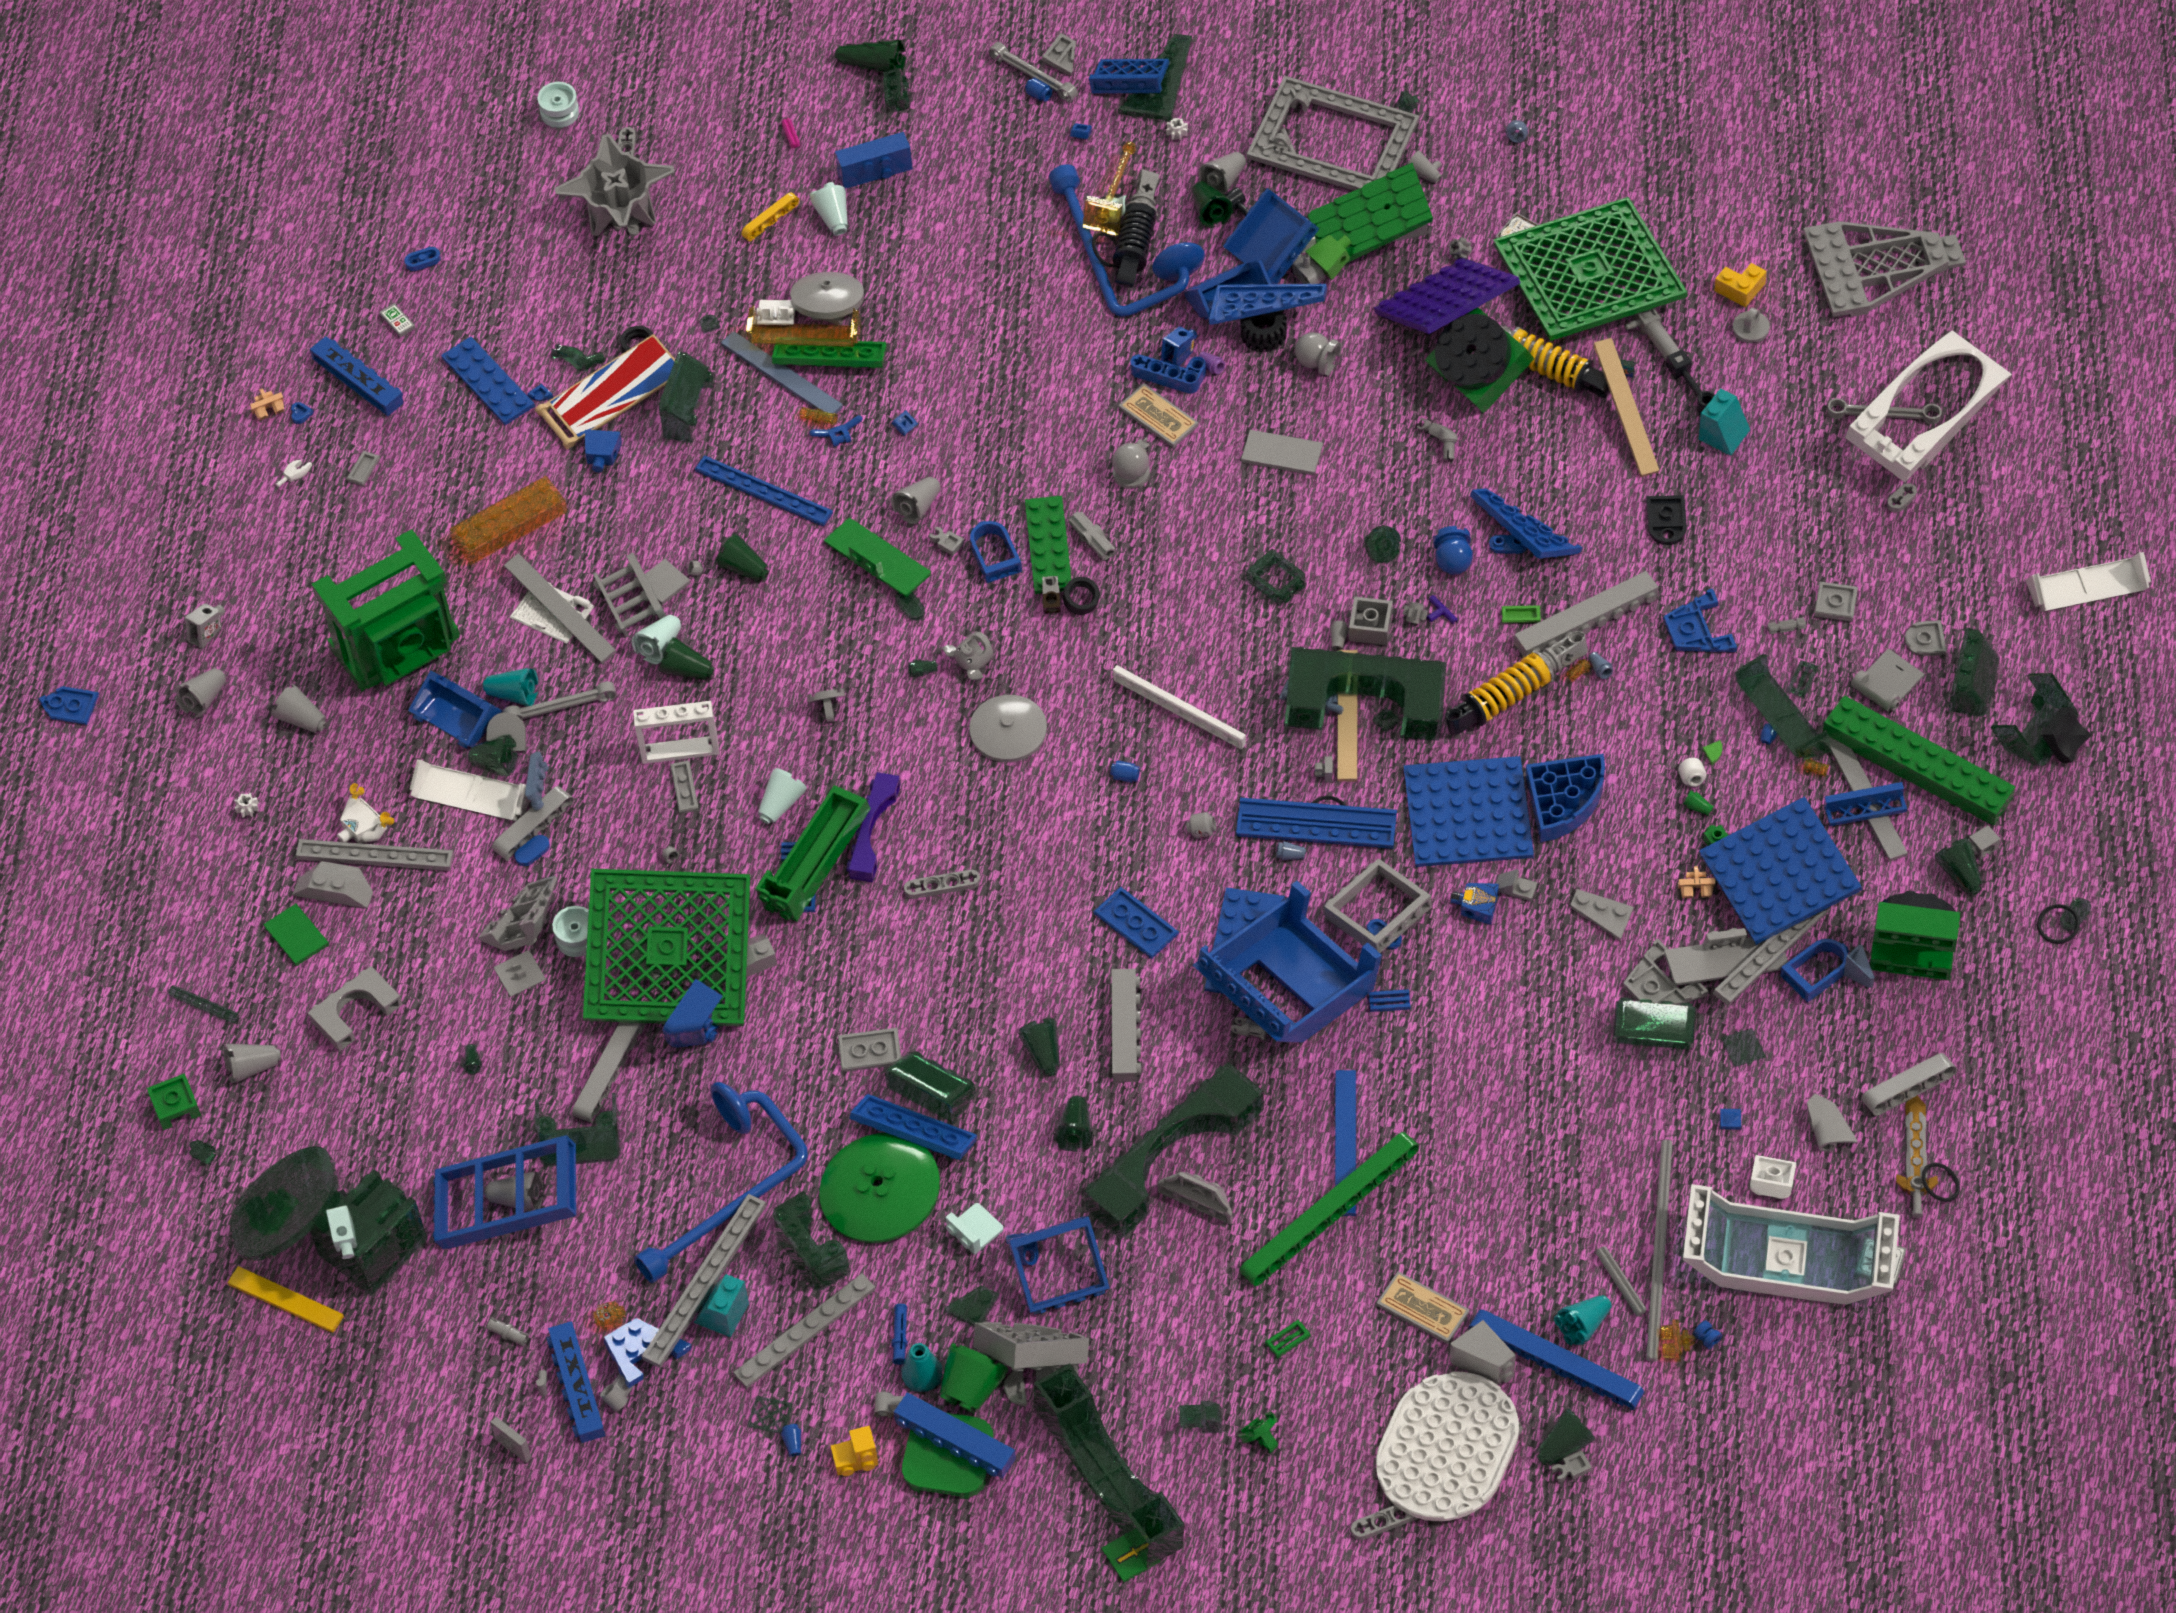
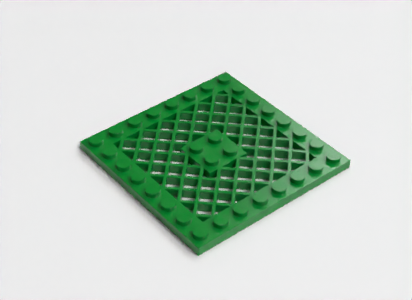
M1629 197L1493 239V245L1510 274L1519 277L1520 284L1517 286L1550 341L1688 297L1687 290ZM1611 223H1614V224H1618V226L1615 227V226H1611L1610 224H1611ZM1593 229H1599L1601 232L1593 231ZM1607 231L1613 233V235H1608L1605 233ZM1577 234H1581V235H1584V237L1582 238V237H1578V236H1576V235H1577ZM1618 235H1622V236H1625V238L1623 239V238H1619V237H1617V236H1618ZM1589 237H1592V238H1596V240L1593 241V240H1589L1588 238H1589ZM1560 239H1563V240H1566L1567 242L1564 243V242H1560L1559 240H1560ZM1601 240L1607 241L1608 244L1601 243ZM1572 242H1574V243H1578L1579 246H1575V245H1571V244H1572ZM1613 243H1615V244H1618V245H1621V246H1620V247H1615V246H1612V245H1613ZM1544 244L1550 246V248H1545L1542 246ZM1585 245L1591 247V249H1586L1583 247ZM1555 247H1556V248L1562 249V251L1560 252V251H1556V250H1554V249H1555ZM1625 247H1629V248H1633V249H1632V251H1630V250L1625 249ZM1526 250H1530V251H1533V253L1530 254V253H1527V252H1525V251H1526ZM1567 251L1574 252V255L1567 254ZM1608 252L1615 253L1616 255H1608ZM1538 253L1545 254V257L1538 256ZM1622 255V256H1626V257H1628V258H1627V259H1623V258H1620V256ZM1550 256H1552V257H1556L1557 260H1553V259H1549V258H1550ZM1632 259L1640 260V262H1634ZM1533 262H1537V263H1541V264L1538 266V265H1534V264H1532V263H1533ZM1618 264V265H1622L1623 267H1622V268H1619V267H1615V265ZM1545 265L1552 266V269L1545 268ZM1559 268V269H1563V270H1565V271H1564V272H1560V271H1556V270ZM1627 268H1633L1635 271L1627 270ZM1640 270L1648 272L1647 275L1639 273ZM1540 274H1544V275H1548V276H1547V278H1545V277H1541ZM1552 277L1559 278V281L1552 280ZM1622 277H1629L1630 280L1623 279ZM1635 279L1643 281L1642 284L1634 282ZM1566 280V281H1570V282H1572V283H1571V285H1570V284L1564 283V281ZM1607 281L1613 283V285L1611 286L1605 283ZM1647 283L1655 284V286H1648ZM1618 285L1625 286V289L1619 288V287H1617V286H1618ZM1547 286H1551V287H1555V288H1554V290H1552V289H1548ZM1589 287H1592V288H1596V290L1593 291V290H1589L1588 288H1589ZM1630 288L1637 289L1638 291H1630ZM1562 289V290H1566L1567 292H1566V293H1563V292H1559V290ZM1601 290H1603V291H1607L1608 294H1604V293H1600V292H1601ZM1571 293H1577L1579 296L1571 295ZM1613 294H1618V295H1621V296H1620V298H1618V297H1615V296H1612V295H1613ZM1584 296H1588V297H1592V298H1591L1590 300H1588V299H1585V298H1583V297H1584ZM1555 298H1558V299H1562V301L1559 302V301H1555L1554 299H1555ZM1596 299L1603 300V303L1596 302ZM1569 301V302H1573L1574 304H1573V305H1569V304H1566V302ZM1579 304H1580V305L1586 306V308L1584 309V308H1580V307H1578V306H1579ZM1562 310H1565V311H1569V313H1568V314H1565V313H1561V311H1562Z
M591 868L583 1021L665 1024L688 991V989L684 991L679 985L684 980H687L692 985L694 980L690 975L697 970L702 975L699 981L703 983L707 980L712 986L711 989L716 990L723 996L712 1012L711 1019L713 1023L711 1025L744 1026L750 874ZM625 891H635V892H633V893L629 896ZM646 892L654 893L649 897ZM619 893L626 898L621 904H618L613 899ZM666 893H674V894L669 897ZM685 893H690V894H694V895H692V896L689 898ZM639 894L646 899L640 905L633 900ZM705 894L714 895L709 899ZM658 895H661L666 900L660 906L653 901ZM679 895L685 900L680 907L673 901ZM699 896L706 901L700 907L693 902ZM718 897H721L726 902L720 908L713 903ZM629 902L635 908L630 914L623 909ZM609 903H611L615 907V909L612 910L610 913ZM650 903L655 910L648 915L643 908ZM670 904L675 911L668 916L663 909ZM688 905L695 910L690 916L683 911ZM708 906L715 911L710 917L703 912ZM728 907L729 918L723 913V911ZM618 912L625 917L619 923L612 918ZM637 913H640L645 918L639 924L633 919ZM658 913L665 918L659 925L652 919ZM678 914L685 919L679 925L672 920ZM697 915H700L705 920L699 926L692 921ZM718 915L725 921L719 927L712 921ZM610 921L614 927L608 932V922ZM629 921L634 928L627 933L622 926ZM649 922L652 926H648L647 934L642 927ZM669 922L673 927L664 926ZM688 923L694 928L689 935L688 928H683ZM709 924L714 931L707 936L702 929ZM727 925L728 936L722 931ZM617 930L624 935L618 942L612 937ZM637 931L644 936L638 943L631 937ZM697 933L704 938L698 945L691 939ZM717 934L724 939L719 945H716L711 940ZM609 940L613 946L607 950V941ZM628 940L633 947L626 952L621 945ZM646 941L647 952L641 947ZM689 943L693 949L687 953V945ZM706 943H709L714 948L708 954L701 949ZM726 944L727 955L721 950ZM616 949L623 954L618 960H615L610 955ZM636 950L643 955L637 961L630 956ZM696 952L703 957L697 964L690 958ZM718 952L723 959L716 964L711 957ZM626 958L633 964L627 970L620 965ZM608 959L612 965L606 969V960ZM645 960L646 967H650L647 971L640 966ZM688 961L693 967L685 972L682 968H686ZM706 961L713 967L707 973L700 968ZM727 962L725 973L720 967ZM662 967H671V968H670L668 971H665ZM615 968L622 973L616 979L609 974ZM637 968L642 975L635 980L630 973ZM655 969L662 974L656 981L650 976ZM675 970L682 975L676 982L669 976ZM717 971L722 978L715 983L710 976ZM607 977L612 983L605 988V978ZM625 977L632 983L626 989L619 984ZM646 978L651 985L644 990L639 983ZM665 979L672 984L666 990L659 985ZM726 981V989L724 992L719 986ZM616 986L621 993L613 998L608 992ZM634 987L641 992L635 999L629 994ZM654 988L661 993L655 1000L648 994ZM675 988L682 994L676 1000L669 995ZM625 996L629 1001H621L620 999ZM644 997H646L649 1001H640V1000L643 999ZM666 998L669 1002H660V1001H661L662 999Z

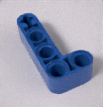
M1139 354L1133 356L1130 360L1131 374L1134 377L1189 394L1198 391L1206 375V362L1202 357L1191 358L1186 368Z

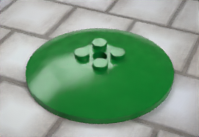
M889 1133L868 1135L845 1146L829 1162L820 1182L819 1198L821 1208L831 1226L849 1239L864 1243L892 1241L912 1232L930 1215L939 1196L940 1174L933 1156L926 1147ZM874 1181H883L881 1185L873 1186Z

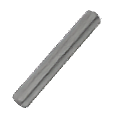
M1602 1246L1597 1249V1256L1636 1316L1643 1315L1646 1312V1307L1607 1247Z

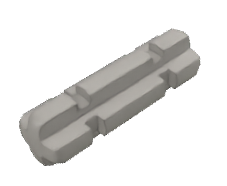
M1803 617L1796 618V621L1790 619L1778 621L1777 624L1776 622L1768 623V632L1770 634H1775L1777 631L1781 633L1793 631L1795 628H1798V630L1806 628V622Z

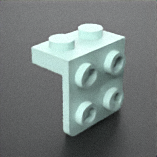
M975 1203L958 1218L952 1212L946 1216L947 1231L952 1236H955L974 1255L1003 1232V1225L979 1203Z

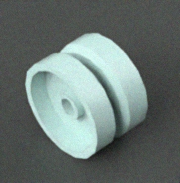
M553 82L545 85L539 91L537 99L541 118L545 124L561 128L575 122L579 115V106L576 91L571 85L565 82Z
M566 907L554 917L552 926L556 945L567 956L580 957L586 955L589 910L585 907Z

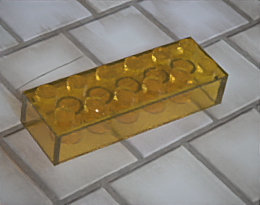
M544 476L449 528L453 543L469 564L473 565L564 515L568 510L563 496L549 478Z

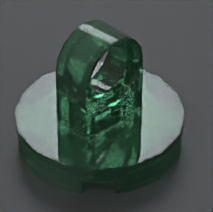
M1387 525L1374 528L1365 537V550L1368 557L1378 563H1389L1395 559L1400 551L1398 549L1399 542H1401L1399 532Z

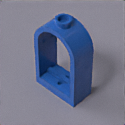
M995 521L979 522L970 534L971 550L986 583L1022 572L1021 560L1006 528ZM986 534L998 535L1004 540L1012 559L986 567L976 541Z
M1833 939L1818 940L1783 965L1780 976L1808 1003L1843 977L1849 949L1844 943ZM1820 952H1832L1839 956L1842 964L1813 986L1796 971L1798 967Z

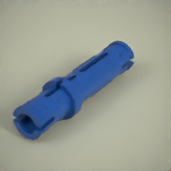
M900 1303L894 1306V1339L891 1341V1346L893 1347L892 1362L896 1365L904 1364L906 1347H908L906 1339L908 1306Z

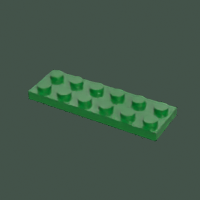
M777 338L772 355V364L883 368L887 342Z
M1062 496L1025 499L1035 594L1043 593L1042 577L1058 576L1059 592H1062L1067 583L1072 580Z

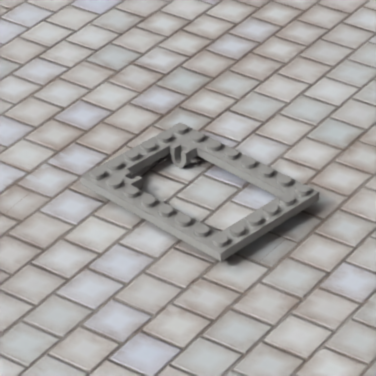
M1284 76L1253 139L1246 158L1355 191L1362 188L1363 185L1384 177L1386 173L1397 169L1419 122V115ZM1313 103L1394 127L1373 175H1366L1289 152L1291 140L1286 134L1278 132L1290 107L1296 109L1297 105L1301 104L1302 111L1307 112L1310 104Z

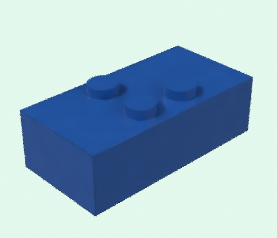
M904 132L835 151L838 176L845 189L881 178L887 179L892 175L913 169L911 149Z

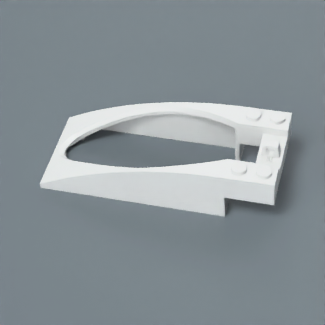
M1952 330L1910 364L1849 426L1845 438L1902 481L1906 482L1919 467L1924 469L2012 374ZM1954 355H1968L1975 357L1976 361L1979 360L1982 366L1980 384L1971 400L1952 419L1918 435L1904 451L1892 443V439L1887 435L1884 437L1880 434L1892 400L1926 364Z

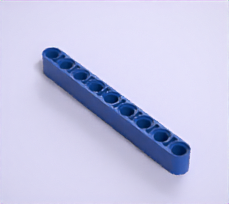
M1478 1310L1468 1327L1470 1330L1484 1320L1510 1350L1518 1353L1517 1355L1527 1360L1531 1359L1545 1369L1550 1368L1556 1374L1564 1378L1568 1377L1574 1380V1383L1584 1388L1587 1386L1593 1389L1592 1392L1603 1397L1607 1396L1611 1398V1401L1621 1406L1626 1405L1632 1411L1635 1410L1644 1394V1389L1640 1385L1486 1310Z

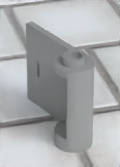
M1888 648L1866 672L1861 670L1855 675L1851 686L1885 711L1890 712L1891 710L1895 711L1899 707L1900 701L1925 674Z

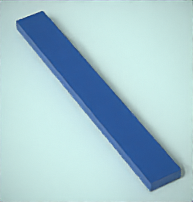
M705 455L695 467V471L823 527L833 514L831 509Z
M1336 1070L1335 1186L1356 1170V1070ZM1356 1205L1343 1216H1356Z

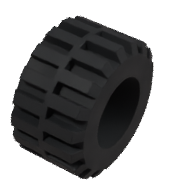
M1283 310L1240 319V332L1243 343L1246 342L1248 348L1252 346L1253 351L1259 349V352H1264V349H1267V352H1270L1271 348L1276 350L1278 344L1282 345L1284 340H1286L1287 320ZM1259 325H1269V326H1271V327L1266 328V329L1257 328V326H1259Z

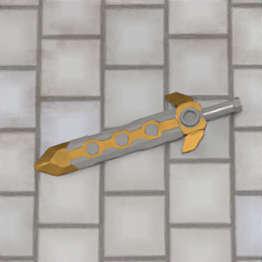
M1917 1095L1905 1104L1906 1177L1896 1174V1183L1904 1192L1907 1191V1194L1913 1196L1912 1216L1914 1218H1921L1923 1216L1921 1196L1927 1194L1921 1178L1922 1171L1927 1165L1926 1104ZM1926 1173V1182L1931 1191L1938 1185V1176L1927 1180Z

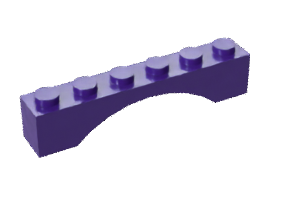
M877 772L875 779L871 780V794L866 797L871 809L864 818L861 828L857 829V842L853 844L851 850L852 860H848L847 872H849L850 879L872 883L874 881L878 865L876 855L870 844L871 833L879 816L897 800L901 786L900 776Z

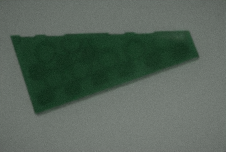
M1174 34L1164 47L1162 54L1156 58L1169 59L1168 68L1161 82V92L1129 94L1125 104L1121 105L1118 109V114L1165 121L1172 120L1192 44V36Z

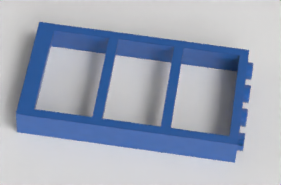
M565 1135L435 1169V1179H433L435 1196H433V1203L435 1205V1212L433 1214L434 1242L442 1249H450L575 1217L576 1144ZM556 1153L557 1204L524 1213V1161ZM516 1163V1215L483 1223V1171ZM475 1174V1226L448 1232V1180Z

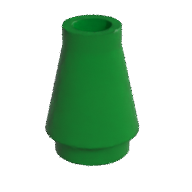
M1690 791L1683 803L1687 806V809L1709 816L1714 808L1697 791Z

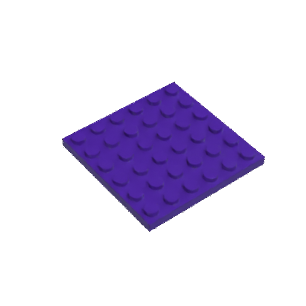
M1459 258L1455 260L1454 264L1442 267L1438 273L1428 275L1423 281L1410 285L1409 289L1395 293L1394 297L1389 300L1381 301L1378 306L1374 307V311L1381 317L1430 334L1520 284L1518 276L1465 258Z

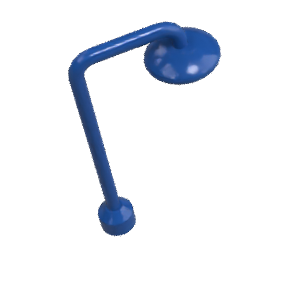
M1065 164L1054 168L1049 173L1048 178L1053 191L1066 197L1107 307L1113 314L1121 317L1130 316L1172 298L1185 290L1189 283V276L1202 266L1205 259L1203 248L1191 242L1177 243L1167 247L1156 256L1153 262L1152 270L1156 277L1166 281L1178 280L1174 285L1129 305H1119L1105 268L1093 252V237L1075 193V190L1080 185V178L1076 168L1073 165Z
M714 1082L710 1088L712 1100L720 1115L739 1134H748L751 1130V1115L747 1104L751 1102L758 1103L795 1149V1158L663 1250L647 1247L634 1256L637 1268L651 1284L667 1274L668 1260L735 1215L748 1194L756 1198L761 1197L805 1165L808 1151L804 1141L771 1098L765 1093L750 1090L739 1094L731 1086L722 1082Z

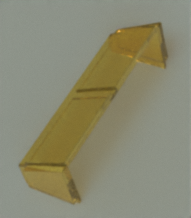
M752 305V307H749L746 333L748 340L754 344L853 347L859 341L862 326L860 313L855 308H853L852 325H757L755 306Z

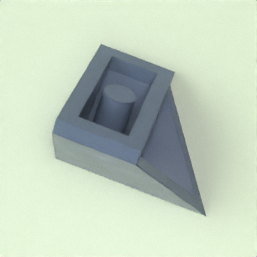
M1858 945L1846 957L1844 976L1871 988L1874 984V975L1863 946Z

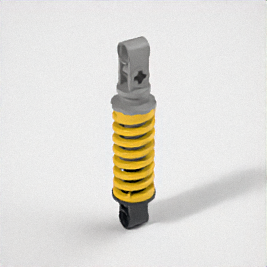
M1501 326L1534 357V360L1528 366L1530 370L1538 371L1543 376L1547 375L1549 379H1555L1560 384L1564 383L1566 387H1573L1572 389L1577 393H1581L1583 389H1586L1601 398H1607L1610 391L1604 374L1594 369L1593 360L1579 357L1577 354L1572 355L1570 358V351L1565 350L1561 354L1562 348L1556 346L1553 349L1551 342L1546 343L1544 346V339L1539 338L1536 341V336L1533 334L1527 337L1528 332L1520 327L1515 328L1513 331L1507 326Z
M1574 631L1559 642L1554 643L1551 647L1545 648L1542 653L1533 650L1529 655L1521 659L1520 662H1516L1512 667H1508L1504 672L1497 674L1496 678L1492 677L1488 680V683H1483L1479 688L1463 694L1462 703L1445 713L1448 731L1451 734H1460L1475 723L1483 726L1493 718L1492 716H1497L1499 710L1505 711L1507 705L1513 706L1515 704V700L1521 701L1524 695L1529 696L1532 690L1536 691L1540 686L1543 687L1553 682L1554 673L1560 672L1562 668L1570 665L1588 652L1585 634L1581 631Z

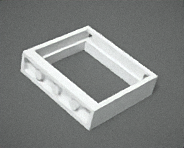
M711 701L633 710L642 764L719 755L718 736ZM708 721L710 732L708 737L645 744L642 730L644 728Z

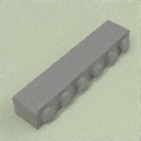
M1112 969L1113 1082H1137V1075H1141V1063H1137V1058H1141V1045L1137 1046V1040H1141V1028H1137V1023H1141L1140 1011H1137V1006L1140 1005V993H1136V988H1140V976H1136V969Z

